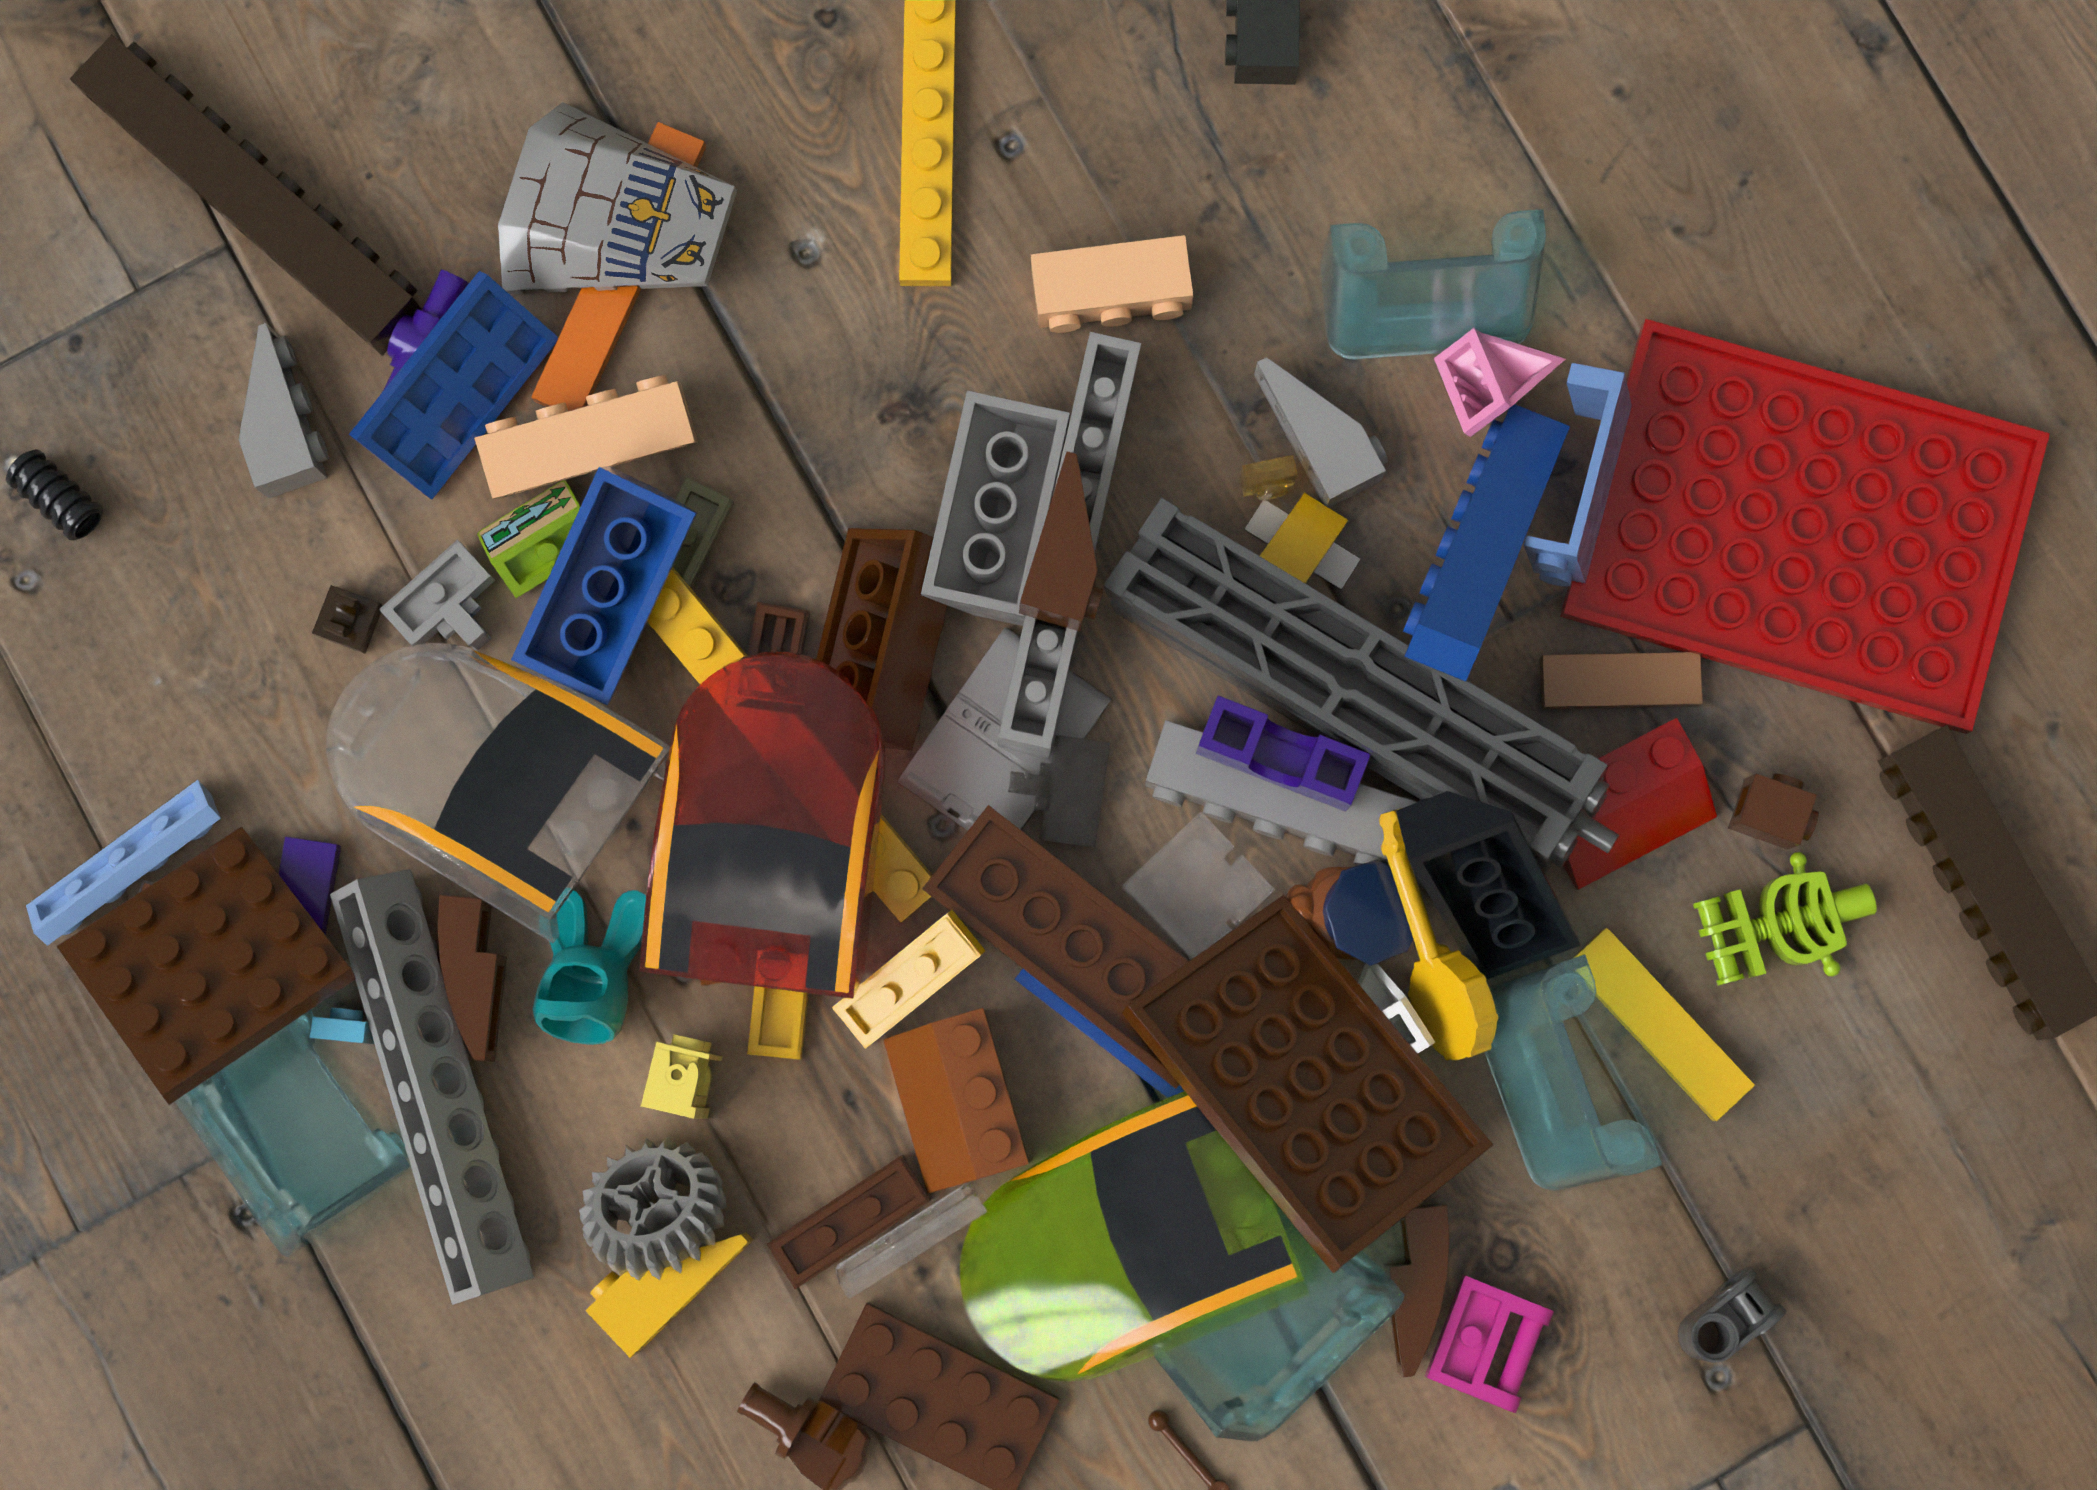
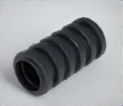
M34 449L25 452L10 465L6 474L7 484L11 488H17V492L22 498L29 499V503L34 509H40V513L45 519L52 520V524L57 530H63V534L68 540L75 541L84 538L99 524L103 515L102 506L98 502H91V496L87 492L80 491V487L75 481H69V477L64 471L57 470V466L52 460H46V456L41 450Z

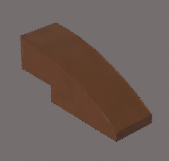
M439 895L438 941L440 965L451 1010L472 1058L479 1061L495 1062L507 956L487 953L492 902L480 898Z
M1441 1203L1418 1206L1400 1220L1405 1262L1384 1264L1397 1372L1402 1377L1415 1376L1429 1347L1441 1311L1447 1280L1450 1242L1447 1205Z

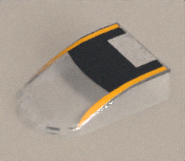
M427 643L401 648L384 655L365 667L353 678L340 695L332 711L326 736L327 762L331 777L340 798L354 817L380 837L551 943H554L559 936L556 914L653 775L664 782L667 781L671 759L670 745L593 699L557 681L472 648L446 643Z

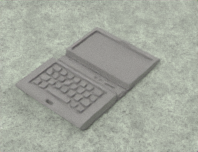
M1007 627L1002 630L898 780L899 784L966 830L970 829L988 805L1022 830L1048 793L1049 788L1112 700L1068 670L1049 758L997 747L999 730L1021 638ZM950 808L960 814L958 819L948 813Z

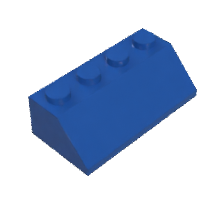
M611 466L599 467L511 660L605 705H609L697 512L659 489Z

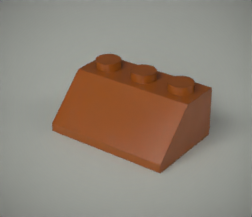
M984 1008L935 1021L883 1039L927 1194L1030 1163Z

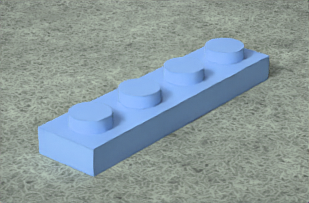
M196 780L27 904L26 908L33 933L47 946L60 936L72 933L91 913L105 903H111L120 898L127 887L147 872L161 868L168 861L170 855L191 840H197L207 834L213 824L221 819L213 797L207 788L199 780Z

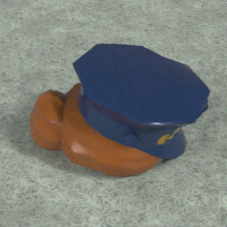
M1379 859L1355 867H1328L1316 873L1315 878L1307 885H1294L1287 893L1286 898L1292 906L1300 913L1336 958L1359 959L1371 966L1407 952L1413 941L1391 869Z

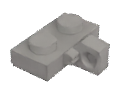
M457 539L379 610L417 650L439 631L446 639H449L457 632L468 646L478 651L491 639V636L473 618L482 609L474 599L487 589L495 579Z

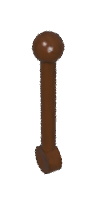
M1162 1410L1151 1412L1148 1418L1150 1428L1154 1431L1162 1432L1208 1486V1490H1230L1225 1481L1214 1478L1169 1425L1167 1413Z

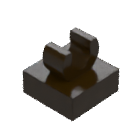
M331 585L312 634L365 654L381 615L379 609L383 605L380 602Z

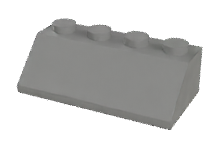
M972 391L966 392L921 596L974 616L1023 626L1026 615L1019 614L1020 600L1053 497L1069 426V412Z

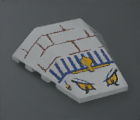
M562 102L532 125L527 132L498 223L502 288L509 294H523L524 290L544 289L547 293L568 292V288L594 287L597 291L617 290L618 286L639 285L641 289L708 286L737 189L735 186Z

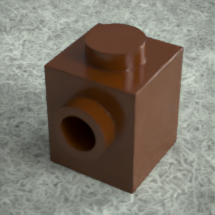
M1774 773L1771 779L1754 774L1743 781L1728 829L1787 850L1801 845L1802 839L1808 841L1815 830L1819 812L1813 810L1817 795L1802 790L1804 783L1796 778Z

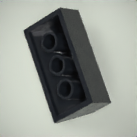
M1449 791L1425 798L1415 804L1396 810L1407 857L1463 955L1478 968L1481 974L1485 975L1486 980L1581 946L1571 922L1512 812Z

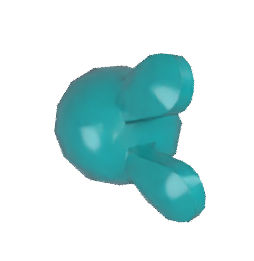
M565 888L549 912L544 910V920L553 951V958L539 983L533 1005L535 1022L541 1030L555 1038L586 1045L604 1044L613 1040L622 1029L628 1005L627 970L630 962L642 947L648 935L651 897L637 890H631L623 893L617 899L601 947L588 945L587 907L585 901L576 891Z

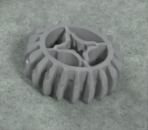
M667 1137L657 1148L654 1142L646 1138L642 1149L638 1151L625 1145V1156L618 1161L607 1157L608 1170L605 1173L592 1172V1182L595 1187L582 1191L585 1206L579 1209L580 1220L584 1225L582 1228L584 1239L589 1247H593L592 1251L596 1258L603 1262L604 1265L608 1264L611 1270L619 1276L628 1271L631 1277L640 1281L649 1270L653 1277L660 1280L664 1269L670 1266L681 1273L683 1264L681 1261L689 1256L700 1261V1245H715L713 1229L724 1226V1216L721 1211L727 1205L722 1187V1179L717 1170H713L709 1158L704 1156L702 1152L696 1153L695 1149L687 1142L677 1147L676 1143ZM676 1183L690 1188L689 1197L680 1196L678 1191L674 1190ZM618 1220L627 1221L629 1226H632L630 1235L617 1231Z

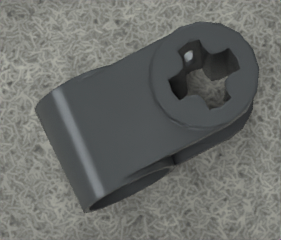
M1751 1266L1739 1271L1725 1281L1709 1299L1687 1315L1680 1323L1678 1342L1687 1355L1711 1363L1723 1362L1731 1358L1752 1339L1773 1327L1785 1315L1786 1310L1780 1303L1774 1304L1755 1281L1757 1273ZM1711 1322L1718 1330L1719 1339L1717 1345L1712 1350L1705 1352L1698 1343V1332L1703 1324Z

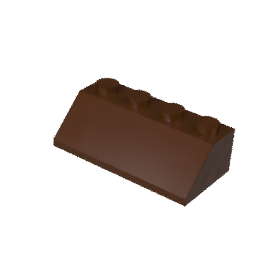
M848 528L801 718L812 732L880 748L913 750L947 605L921 596L934 537L917 530Z

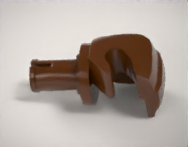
M754 1382L742 1400L737 1413L747 1416L778 1436L776 1442L779 1443V1446L776 1450V1455L784 1460L789 1457L802 1475L823 1490H842L863 1473L867 1463L866 1453L871 1439L864 1427L822 1401L817 1402L808 1397L803 1405L798 1404L794 1407Z

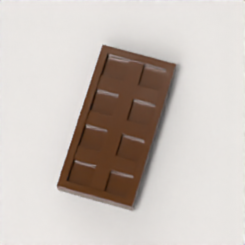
M867 1302L819 1401L836 1408L850 1419L992 1490H1017L1060 1398Z

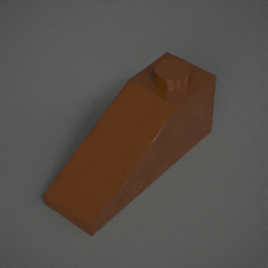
M1066 451L1020 600L1019 614L1080 632L1085 617L1095 620L1104 589L1094 586L1098 569L1077 454Z

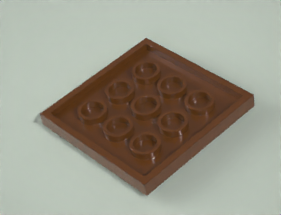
M243 827L235 830L57 946L168 1105L356 979L349 965Z

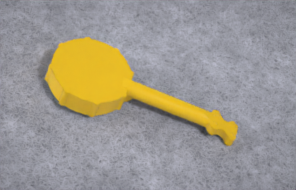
M1395 809L1381 814L1379 824L1384 831L1381 851L1384 856H1387L1420 958L1419 961L1414 962L1408 996L1411 1005L1435 1041L1431 1046L1443 1055L1447 1061L1451 1059L1460 1060L1466 1057L1470 1058L1492 1048L1491 1044L1496 1034L1497 1021L1499 1019L1485 975L1481 974L1478 968L1467 957L1462 955L1459 950L1450 951L1447 945L1437 943L1413 867L1407 857L1396 810L1399 809Z

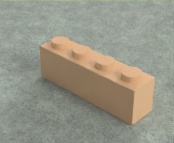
M661 375L637 382L638 392L618 397L616 389H611L586 396L588 406L568 411L566 403H560L536 410L538 420L518 425L516 417H510L486 424L487 434L475 437L474 439L492 499L503 498L596 472L599 467H613L698 443L681 383L678 381L668 383L667 376Z

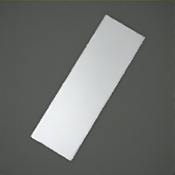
M1263 499L1245 530L1269 543L1289 514ZM1333 543L1314 573L1342 589L1360 561V558Z

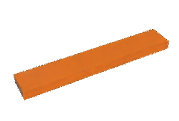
M657 122L648 144L696 168L706 149L705 141L660 122ZM639 285L618 286L617 290L597 291L594 287L581 288L531 396L534 402L545 407L566 403L568 411L588 406L586 396L594 394L640 294L641 288Z

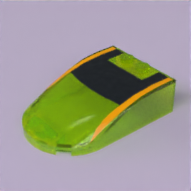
M1185 1091L1135 1111L1095 1130L1006 1181L991 1194L976 1213L966 1234L960 1260V1285L965 1308L971 1322L986 1344L1001 1358L1022 1371L1055 1381H1081L1111 1373L1310 1294L1273 1199Z

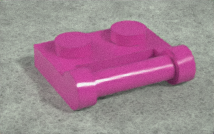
M1462 1275L1425 1377L1510 1412L1517 1413L1522 1399L1517 1394L1543 1325L1549 1327L1554 1311ZM1511 1311L1523 1316L1499 1383L1495 1387L1484 1383Z

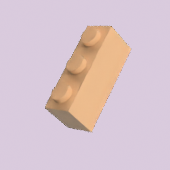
M1185 235L1030 254L1039 328L1050 327L1051 332L1066 333L1079 329L1081 327L1080 323L1101 321L1103 326H1121L1130 323L1132 317L1151 314L1155 320H1170L1182 316L1184 310H1191L1193 289Z

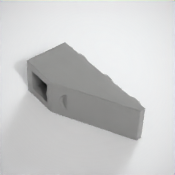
M267 323L258 326L239 442L254 488L267 498H272L326 479L327 475L322 462L329 460V455L319 431L312 432L306 414L313 412V407L307 390L302 383L296 384L290 368L297 365L293 347L286 335L280 337Z

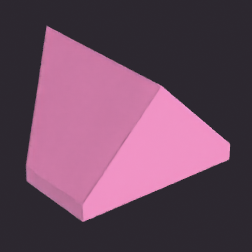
M1475 328L1471 329L1434 358L1463 432L1469 437L1513 406L1566 360L1562 357L1482 333Z

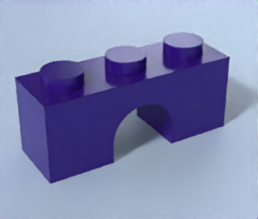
M1221 696L1216 698L1196 754L1345 812L1352 805L1371 755L1322 735L1310 737L1291 731L1269 720L1268 714Z

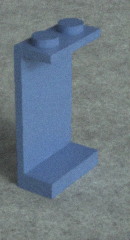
M1576 363L1571 364L1567 379V387L1575 415L1601 420L1570 542L1565 544L1527 535L1524 542V548L1534 573L1540 574L1539 579L1549 584L1565 587L1570 586L1571 581L1586 583L1632 406L1624 372Z

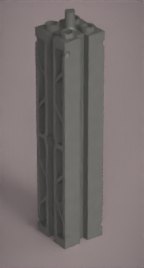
M1163 498L1159 500L1139 530V539L1131 551L1124 553L1104 583V590L1107 596L1112 599L1110 603L1116 614L1131 623H1137L1147 633L1317 737L1322 735L1371 754L1366 767L1420 800L1449 791L1512 812L1545 875L1552 864L1560 868L1563 867L1578 843V836L1606 853L1610 852L1619 837V834L1593 819L1607 797L1606 792L1610 786L1603 781L1607 764L1589 753H1581L1574 744L1469 681H1463L1404 657L1408 649L1407 644L1195 517L1184 515L1178 507Z

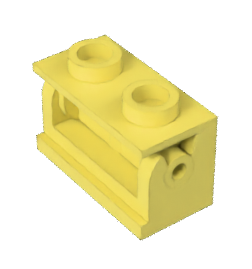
M673 1034L671 1044L656 1042L641 1106L693 1119H708L710 1108L705 1107L712 1080L709 1061H722L723 1056L710 1053L712 1044L710 1042Z

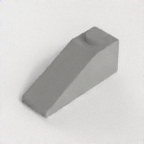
M1267 357L1257 362L1254 376L1322 504L1330 508L1381 482L1386 472L1383 465L1388 463V459L1380 441L1375 435L1368 438L1360 423Z

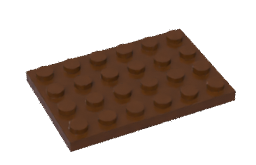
M1284 894L1130 1002L1122 1012V1015L1333 1274L1493 1146V1143L1295 907L1292 906Z

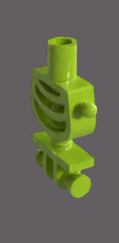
M1795 852L1790 856V864L1793 866L1794 874L1774 878L1763 887L1759 900L1760 918L1758 917L1756 920L1751 919L1750 921L1741 889L1723 894L1731 917L1729 922L1724 923L1718 902H1721L1720 896L1694 903L1693 907L1698 909L1703 929L1698 930L1700 938L1711 935L1715 948L1714 951L1707 952L1705 955L1707 961L1713 959L1719 980H1716L1717 986L1744 979L1743 973H1739L1734 953L1737 952L1742 953L1749 978L1766 974L1757 944L1761 939L1763 941L1767 939L1771 949L1787 964L1803 965L1821 959L1826 975L1830 977L1838 975L1840 965L1833 959L1831 953L1847 945L1841 923L1873 915L1877 912L1875 897L1870 886L1865 883L1832 893L1826 874L1821 871L1806 873V856L1802 852ZM1800 885H1802V906L1798 905V892ZM1784 887L1781 900L1783 911L1782 913L1777 912L1775 914V898L1779 889ZM1808 927L1810 928L1814 938L1819 942L1820 946L1817 945L1807 933L1806 929H1808ZM1734 929L1739 944L1726 947L1722 932ZM1790 933L1794 943L1804 954H1800L1789 947L1782 934Z

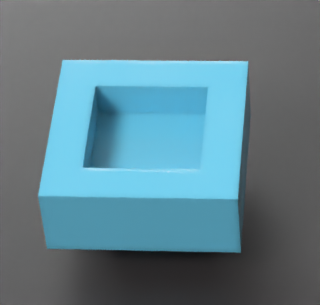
M331 1008L330 1018L312 1017L310 1038L374 1044L368 1022L362 1021L363 1011Z

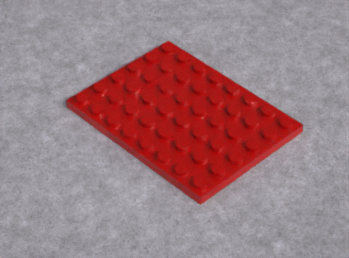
M1645 319L1640 328L1626 378L1632 406L1586 583L1571 581L1560 617L1677 651L1699 654L1701 658L1936 726L1944 727L1948 725L1950 730L1964 734L1972 732L2050 433Z

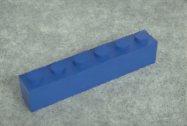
M1516 404L1509 408L1503 422L1495 419L1492 421L1481 447L1490 451L1489 457L1478 454L1466 482L1476 488L1473 493L1466 490L1462 491L1451 517V520L1460 523L1459 528L1456 530L1447 526L1435 556L1445 561L1442 567L1431 564L1419 594L1429 597L1426 605L1415 601L1403 632L1413 636L1404 657L1463 681L1467 680L1570 428L1569 425Z

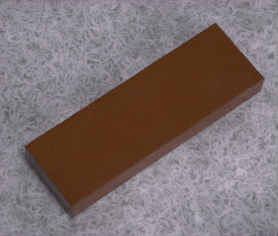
M901 1155L767 1243V1246L794 1289H797L931 1199L903 1155Z

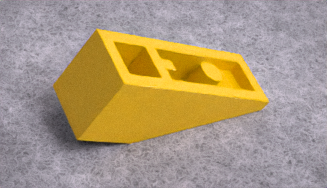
M746 1232L715 1242V1245L699 1247L701 1252L700 1261L689 1256L681 1261L683 1263L681 1273L670 1266L664 1269L660 1280L653 1277L649 1270L640 1281L631 1277L628 1271L621 1276L612 1271L590 1292L596 1301L585 1311L631 1358L653 1340L754 1239Z

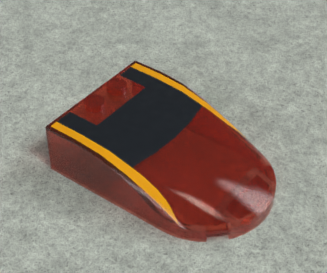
M790 652L752 654L724 665L704 680L687 699L674 726L661 790L647 883L639 972L854 998L865 973L886 755L881 727L872 707L867 705L862 696L849 683L850 680L833 667L817 659Z

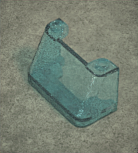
M1544 210L1516 211L1503 216L1497 222L1492 232V255L1387 262L1384 238L1374 227L1362 223L1330 225L1320 260L1326 336L1329 346L1337 355L1345 359L1354 360L1437 354L1443 352L1473 328L1482 333L1517 344L1522 343L1526 340L1534 325L1546 240Z
M1586 955L1565 960L1490 986L1489 989L1499 1019L1497 1021L1496 1034L1491 1044L1492 1048L1485 1051V1055L1527 1172L1533 1182L1541 1188L1558 1191L1634 1175L1661 1166L1662 1163L1653 1138L1640 1123L1625 1119L1600 1125L1563 1021L1587 1011L1595 999V980Z
M311 1010L175 1101L266 1235L286 1257L291 1256L405 1174L410 1167L406 1161L408 1155L405 1145L399 1136L392 1131L386 1134L379 1128L373 1131L370 1130L313 1049L315 1038H310L314 1015Z
M1271 1196L1263 1203L1261 1207L1263 1213L1259 1219V1226L1264 1230L1265 1234L1254 1245L1281 1235L1297 1277L1201 1315L1143 1342L1215 1437L1253 1442L1259 1441L1275 1432L1394 1314L1404 1300L1405 1294L1395 1282L1363 1251L1333 1274Z

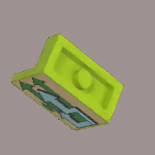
M566 480L560 481L477 533L490 562L515 598L548 579L581 505Z

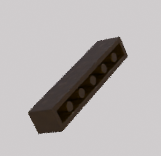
M1948 725L1932 731L1878 760L1883 770L1879 774L1883 787L1890 797L1894 800L1899 799L1909 816L1906 819V825L1911 836L1920 846L1927 847L1936 863L1932 867L1936 880L1947 893L1952 892L1963 910L1959 913L1960 921L1971 938L1980 940L1989 956L1986 960L1989 973L1999 986H2006L2016 1003V1006L2013 1007V1013L2021 1028L2027 1034H2033L2036 1040L2054 1039L2097 1016V985Z

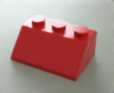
M1677 718L1598 758L1607 764L1603 781L1610 786L1606 792L1607 797L1593 819L1619 834V837L1609 853H1606L1580 836L1577 837L1578 843L1563 865L1576 890L1587 886L1717 817L1703 764Z

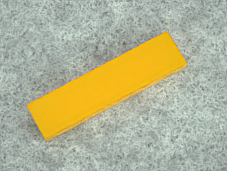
M1607 927L1601 930L1566 963L1571 971L1712 1121H1718L1755 1086Z

